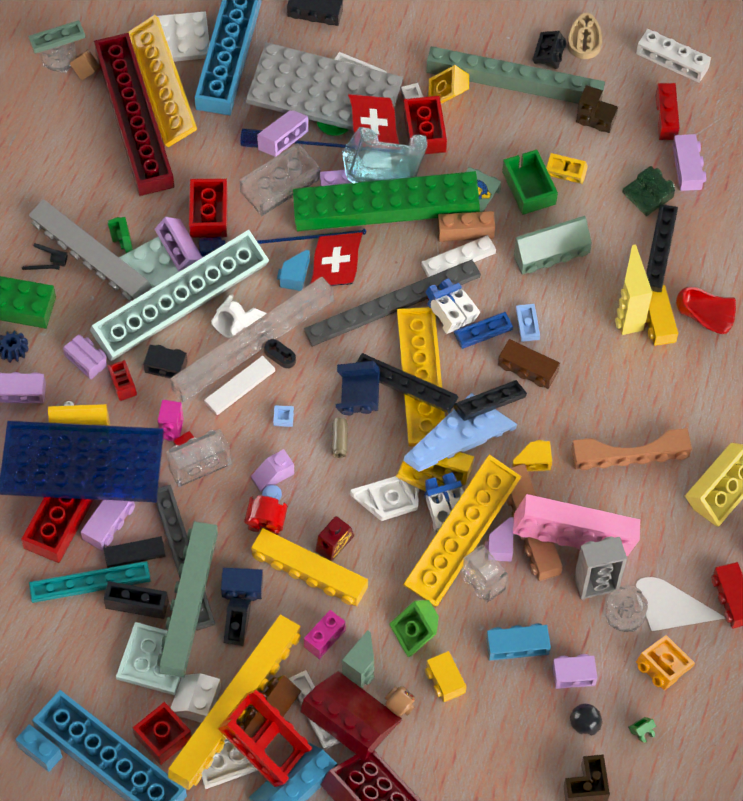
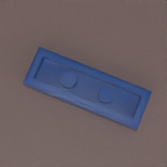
M506 312L455 330L454 335L461 349L509 332L513 330V325Z

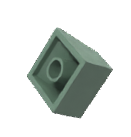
M368 630L342 660V674L361 688L365 684L369 685L374 679V654L371 632Z

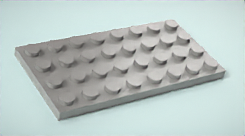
M265 42L246 103L287 113L289 110L296 111L308 116L310 120L354 131L352 106L348 94L391 98L395 108L403 77Z

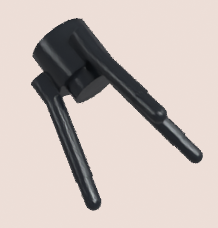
M34 243L33 246L35 248L51 253L50 262H53V265L23 266L22 270H59L60 266L65 267L68 252L54 250Z

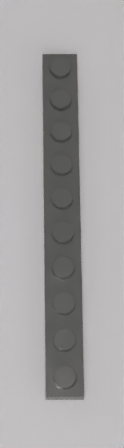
M472 259L304 328V332L313 347L397 312V309H405L427 300L428 296L425 292L429 286L436 285L440 291L442 289L439 285L448 278L454 285L457 283L463 285L480 278L481 273Z

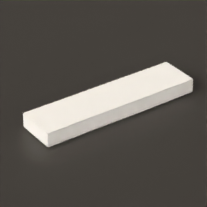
M261 356L207 397L204 403L216 415H219L275 372V368L264 356Z
M306 670L288 678L301 690L297 697L301 706L303 699L315 687ZM307 717L323 750L341 743Z

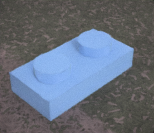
M535 304L517 305L516 315L521 342L540 340Z

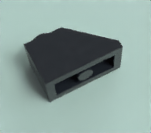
M231 597L227 606L223 643L244 645L251 600Z

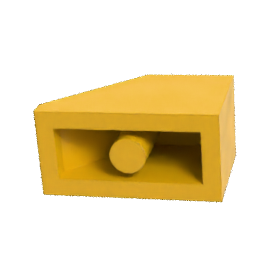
M536 440L530 442L513 460L512 467L525 464L527 472L551 470L552 455L550 441Z

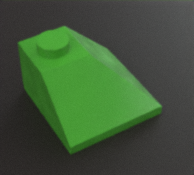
M430 600L414 601L389 623L407 657H411L436 635L439 616Z

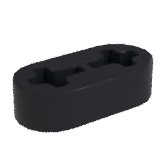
M276 339L266 341L264 352L267 357L283 368H292L295 365L296 355L291 349ZM274 346H276V350H269V347L273 348ZM289 356L291 357V361H290V360L284 361V357H285V358H288Z

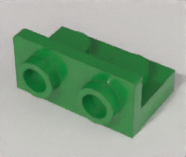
M115 217L108 220L112 241H120L121 250L125 249L126 253L132 251L133 247L126 217Z

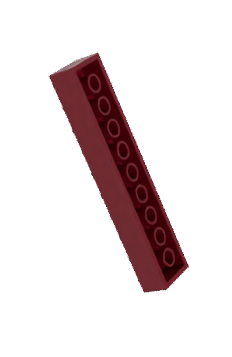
M129 33L95 40L96 56L139 196L175 188L173 173Z

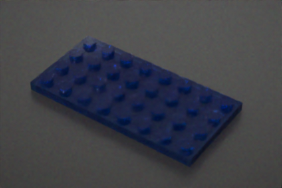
M7 421L0 472V495L157 503L164 428Z

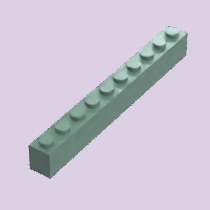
M433 46L430 47L427 58L426 73L437 75L456 65L469 74V82L579 104L586 85L603 90L604 92L605 81Z

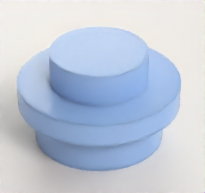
M269 485L263 489L262 496L276 498L280 501L282 492L278 486Z

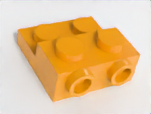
M667 635L643 651L636 660L638 669L642 673H647L652 678L653 684L656 687H661L663 690L677 682L679 677L690 670L695 664Z

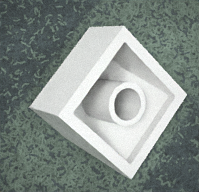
M201 673L185 675V678L182 677L171 709L177 716L202 723L216 704L221 690L220 679Z

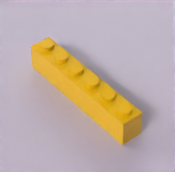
M264 528L251 547L252 556L257 561L266 562L275 570H283L292 578L305 581L312 588L318 587L325 594L332 597L336 596L347 605L358 606L368 588L367 578Z

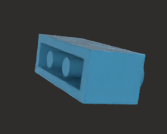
M536 623L529 627L516 625L509 629L496 627L487 631L486 640L489 661L550 654L551 645L548 625Z

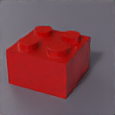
M165 701L132 727L134 736L160 765L184 747L192 737L191 730Z

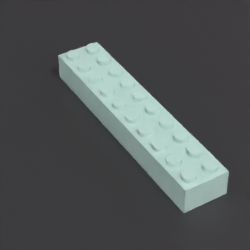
M247 230L92 325L90 332L111 362L267 265L269 259L251 232Z

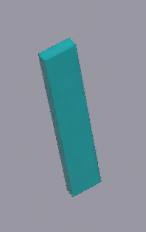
M144 561L29 582L32 603L106 590L108 581L127 585L151 582L148 562Z

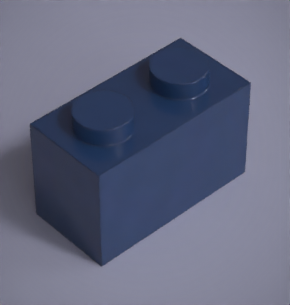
M223 568L222 598L230 600L231 597L251 601L262 599L263 569Z

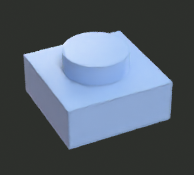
M274 406V426L293 427L294 406Z

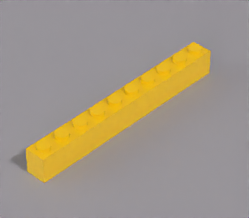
M281 614L171 764L168 769L169 779L187 790H190L193 784L196 786L199 783L203 770L211 766L213 756L216 752L220 753L225 745L226 737L218 730V727L246 693L253 690L260 692V690L264 691L269 682L268 679L271 675L274 676L278 672L282 659L285 661L291 652L290 648L292 645L296 646L301 638L300 625ZM246 708V709L243 711V713L238 717V719L236 720V723H237L238 721H240V722L243 721V719L245 718V715H246V713H247V711H246L247 708Z

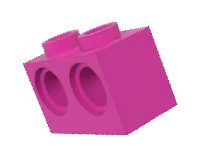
M162 400L158 416L160 438L173 441L180 437L184 421L182 403Z
M329 610L305 636L304 648L320 660L346 631V622Z

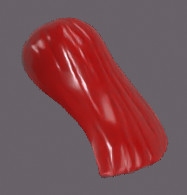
M686 287L678 293L676 306L681 314L694 319L706 329L719 334H727L731 330L736 313V299L734 297L715 296L696 287Z

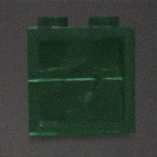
M649 166L637 175L636 180L624 187L622 193L645 216H648L658 209L660 204L663 205L674 197L675 185L671 180L666 181L663 178L660 169H654L652 166Z

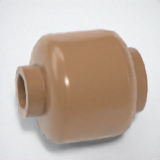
M395 686L385 697L387 700L385 703L386 707L396 716L400 717L404 713L408 716L415 708L413 705L415 701L414 695L403 686L398 688Z

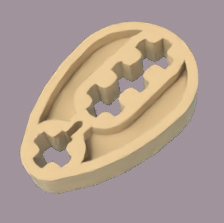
M583 13L572 25L569 33L568 49L577 58L590 59L598 55L601 50L602 34L595 17L590 13ZM584 34L587 35L586 52L582 50Z

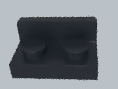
M547 31L540 33L532 59L535 64L551 63L554 69L559 68L562 54L566 47V39L561 32Z

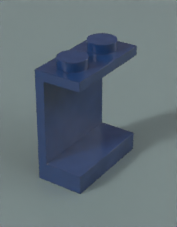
M374 361L338 364L337 372L342 377L341 403L336 404L338 411L346 416L353 415V413L370 414L372 411H378L380 373L378 365Z

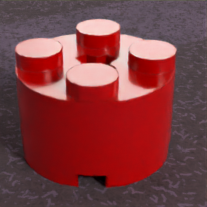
M259 495L256 499H253V496L250 497L244 522L249 525L248 530L259 532V530L264 528L279 535V532L283 530L288 509L287 504L283 503L282 506L278 504V499Z

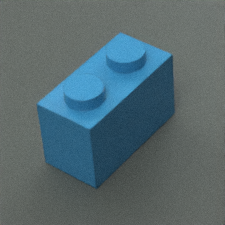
M30 724L15 739L18 748L48 772L63 757L60 748Z

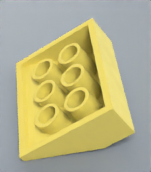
M636 244L632 245L624 287L621 289L622 296L619 299L620 306L617 308L618 316L615 318L617 329L620 328L622 335L644 331L652 296V290Z

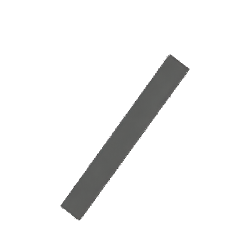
M170 484L153 489L152 493L179 575L180 564H184L185 557H183L184 547L188 546L189 540H187V533ZM204 592L196 631L215 625L206 592Z

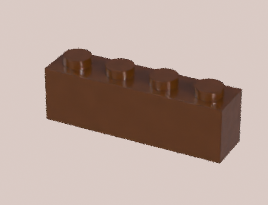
M282 675L278 678L273 677L267 684L268 689L262 694L271 706L277 708L280 715L284 717L301 693V690L285 675ZM252 707L246 713V720L238 725L250 738L255 735L265 722V718L255 707Z

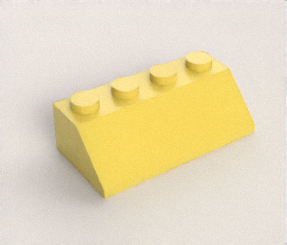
M730 443L685 495L692 508L717 527L722 524L743 499V444Z

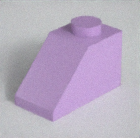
M283 449L268 457L251 475V478L260 492H262L266 486L276 485L294 475V463Z
M514 517L508 518L489 534V541H485L484 553H488V560L512 561Z

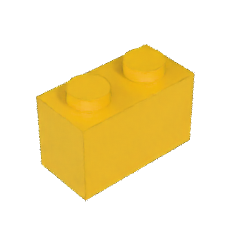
M449 651L427 660L425 673L429 680H433L435 684L433 688L437 697H441L442 701L446 702L466 693V684Z

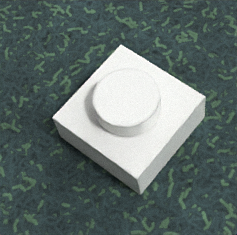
M418 83L401 87L403 99L423 97Z

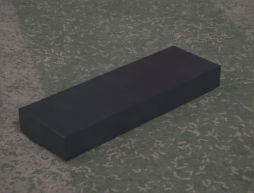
M162 536L103 548L107 568L166 557Z

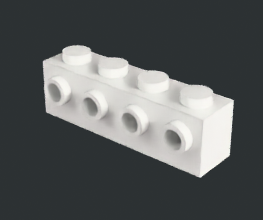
M649 29L646 30L639 41L636 52L637 55L700 83L708 70L711 57L693 50L689 46L682 45Z

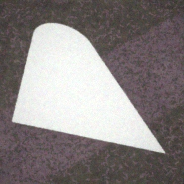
M645 577L639 579L636 583L651 631L725 619L723 615L662 579Z

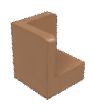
M89 49L76 56L70 62V65L81 80L92 75L100 68V65Z

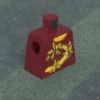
M335 516L319 533L315 552L323 558L333 561L353 539L354 533L352 528Z

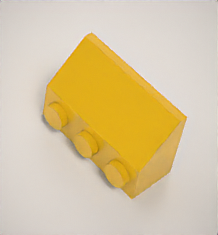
M107 404L48 406L49 434L52 445L65 446L66 444H74L75 441L84 445L89 443L97 445L110 443V420Z

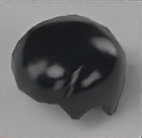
M591 704L578 705L572 710L570 715L571 726L579 734H589L592 736L601 729L603 723L601 713Z

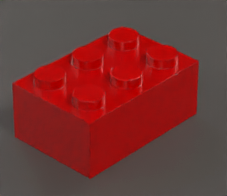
M440 96L404 99L403 112L410 156L446 153L447 137Z
M190 179L189 230L191 238L227 237V179Z

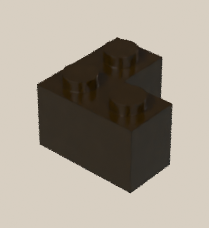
M586 85L579 100L576 122L601 132L610 133L617 117L618 106L601 101L603 90Z
M604 754L583 756L581 762L583 776L565 778L563 785L565 801H608L610 792Z

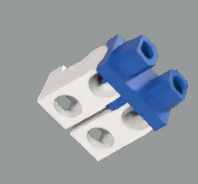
M448 278L439 285L442 289L440 291L436 285L427 288L425 292L429 298L427 305L443 323V330L446 334L475 322L480 311L465 291L461 289L462 286L459 283L454 285Z
M453 472L442 476L444 486L439 487L436 478L425 481L426 492L424 496L430 510L434 532L440 529L464 492L461 481L457 482Z

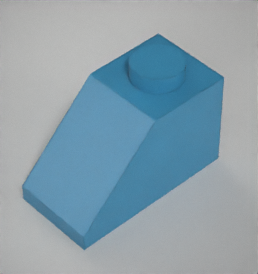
M305 250L283 263V267L278 270L277 275L281 288L297 291L303 290L310 262V250Z

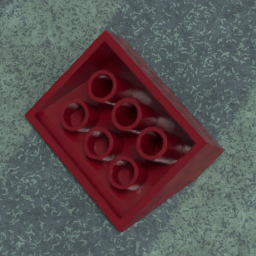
M339 671L315 686L303 699L300 710L302 714L364 761L402 721L401 717L396 716L385 705Z
M375 750L365 761L358 755H354L329 770L321 783L322 788L334 801H421Z

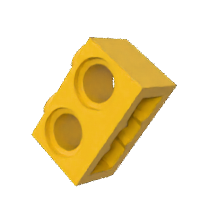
M550 153L546 167L550 177L583 184L588 168L586 161Z

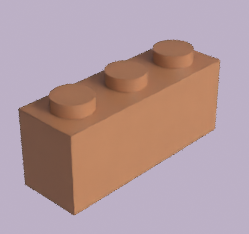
M494 212L438 214L439 242L477 240L487 235L490 239H494Z

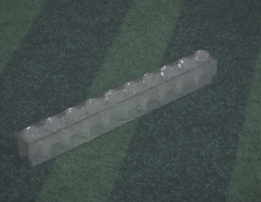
M320 277L170 378L172 390L182 402H185L263 349L268 340L278 339L334 301V289L323 277Z

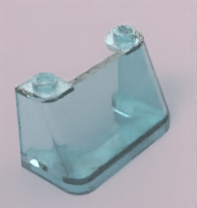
M359 127L342 151L348 180L352 183L417 177L427 149L426 136H412L409 141L410 146L379 142L377 134L372 129Z

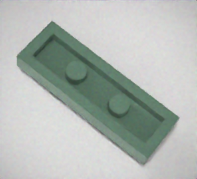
M79 20L28 36L34 54L86 38Z

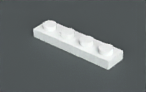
M487 235L422 261L421 266L427 277H430L473 259L476 262L496 253V248Z

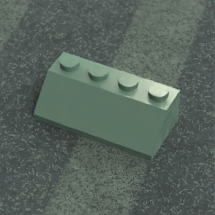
M578 217L516 237L514 259L521 274L533 273L538 269L549 268L554 264L568 262L572 258L584 257L590 253L592 241L586 217Z

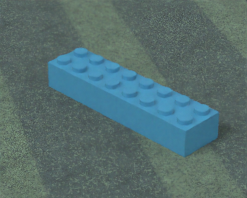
M222 0L195 94L196 110L231 116L262 0Z
M61 690L33 718L32 721L37 731L125 801H183L187 797L186 788L169 779L166 772Z

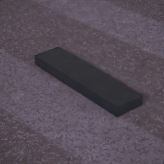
M515 380L455 403L453 408L462 420L466 421L526 397L527 392Z

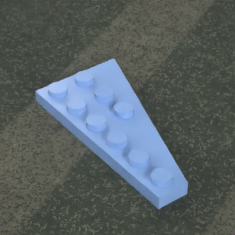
M471 393V394H470L469 396H467L465 399L470 398V397L475 396V395ZM454 409L405 455L403 461L417 471H422L438 464V461L446 457L449 459L460 451L463 453L486 443L492 437L502 436L508 430L511 432L516 429L517 424L496 409L463 421Z

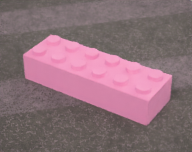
M526 494L514 513L513 534L525 538H535L542 542L549 541L561 546L576 547L579 550L584 543L589 541L599 542L610 536L614 538L620 537L626 556H628L640 539V519Z

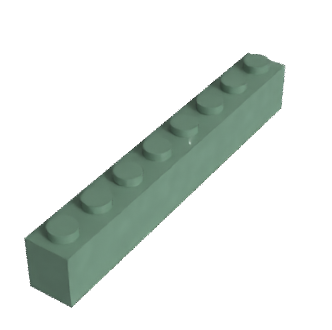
M194 521L193 527L188 530L187 540H189V544L184 547L183 551L185 561L179 567L181 578L175 584L174 593H177L176 599H172L170 605L172 616L167 618L166 629H168L167 636L163 635L161 647L164 649L163 653L158 655L157 666H160L161 674L185 678L218 536L217 525Z

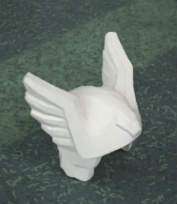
M231 294L216 310L217 312L211 320V324L224 337L234 339L243 328L258 326L269 314L256 308L245 312L238 302L232 301L234 295Z

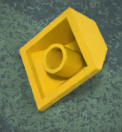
M454 65L429 78L428 97L440 96L442 104L469 89V74Z

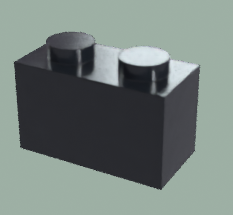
M150 344L143 363L144 371L148 374L181 381L188 362L187 353L180 349L173 350L162 345L155 346Z

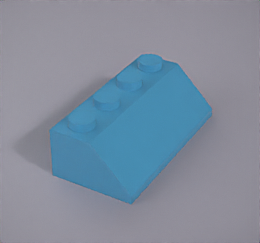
M308 742L312 750L304 753L288 773L289 779L285 784L274 787L267 780L248 798L250 801H306L322 787L321 783L327 773L336 767L337 763L323 749Z

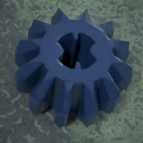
M14 330L12 334L7 331L6 336L0 335L1 359H8V362L11 363L13 359L18 362L19 357L25 358V353L29 351L28 340L24 338L22 333L17 334V331Z

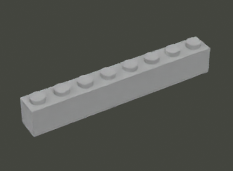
M44 199L29 214V217L33 220L31 224L36 229L40 230L42 228L45 231L44 234L50 240L56 239L58 241L57 244L63 250H70V255L73 258L84 261L82 264L90 271L94 269L96 271L95 274L101 280L107 279L109 281L108 284L115 291L121 290L123 292L122 296L128 301L138 298L152 288L146 278Z

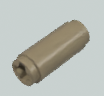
M335 418L332 423V453L335 458L346 457L348 423L345 418Z

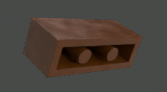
M511 339L507 341L498 358V366L503 370L511 371L520 378L528 379L537 386L547 389L550 388L560 367V362Z

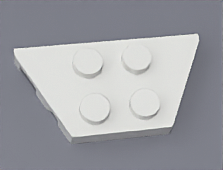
M396 476L351 489L349 493L351 497L381 521L416 511L418 508L419 488L396 478Z

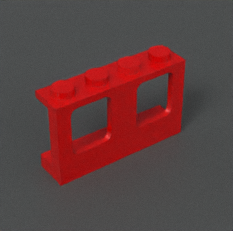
M257 690L246 693L218 727V730L274 787L285 784L289 779L287 775L304 753L312 750L307 739L301 736L294 729V726L280 715L279 710L271 706L265 696ZM249 704H252L265 718L264 724L252 738L236 723L238 717ZM278 733L293 747V752L281 767H278L265 753L266 747Z

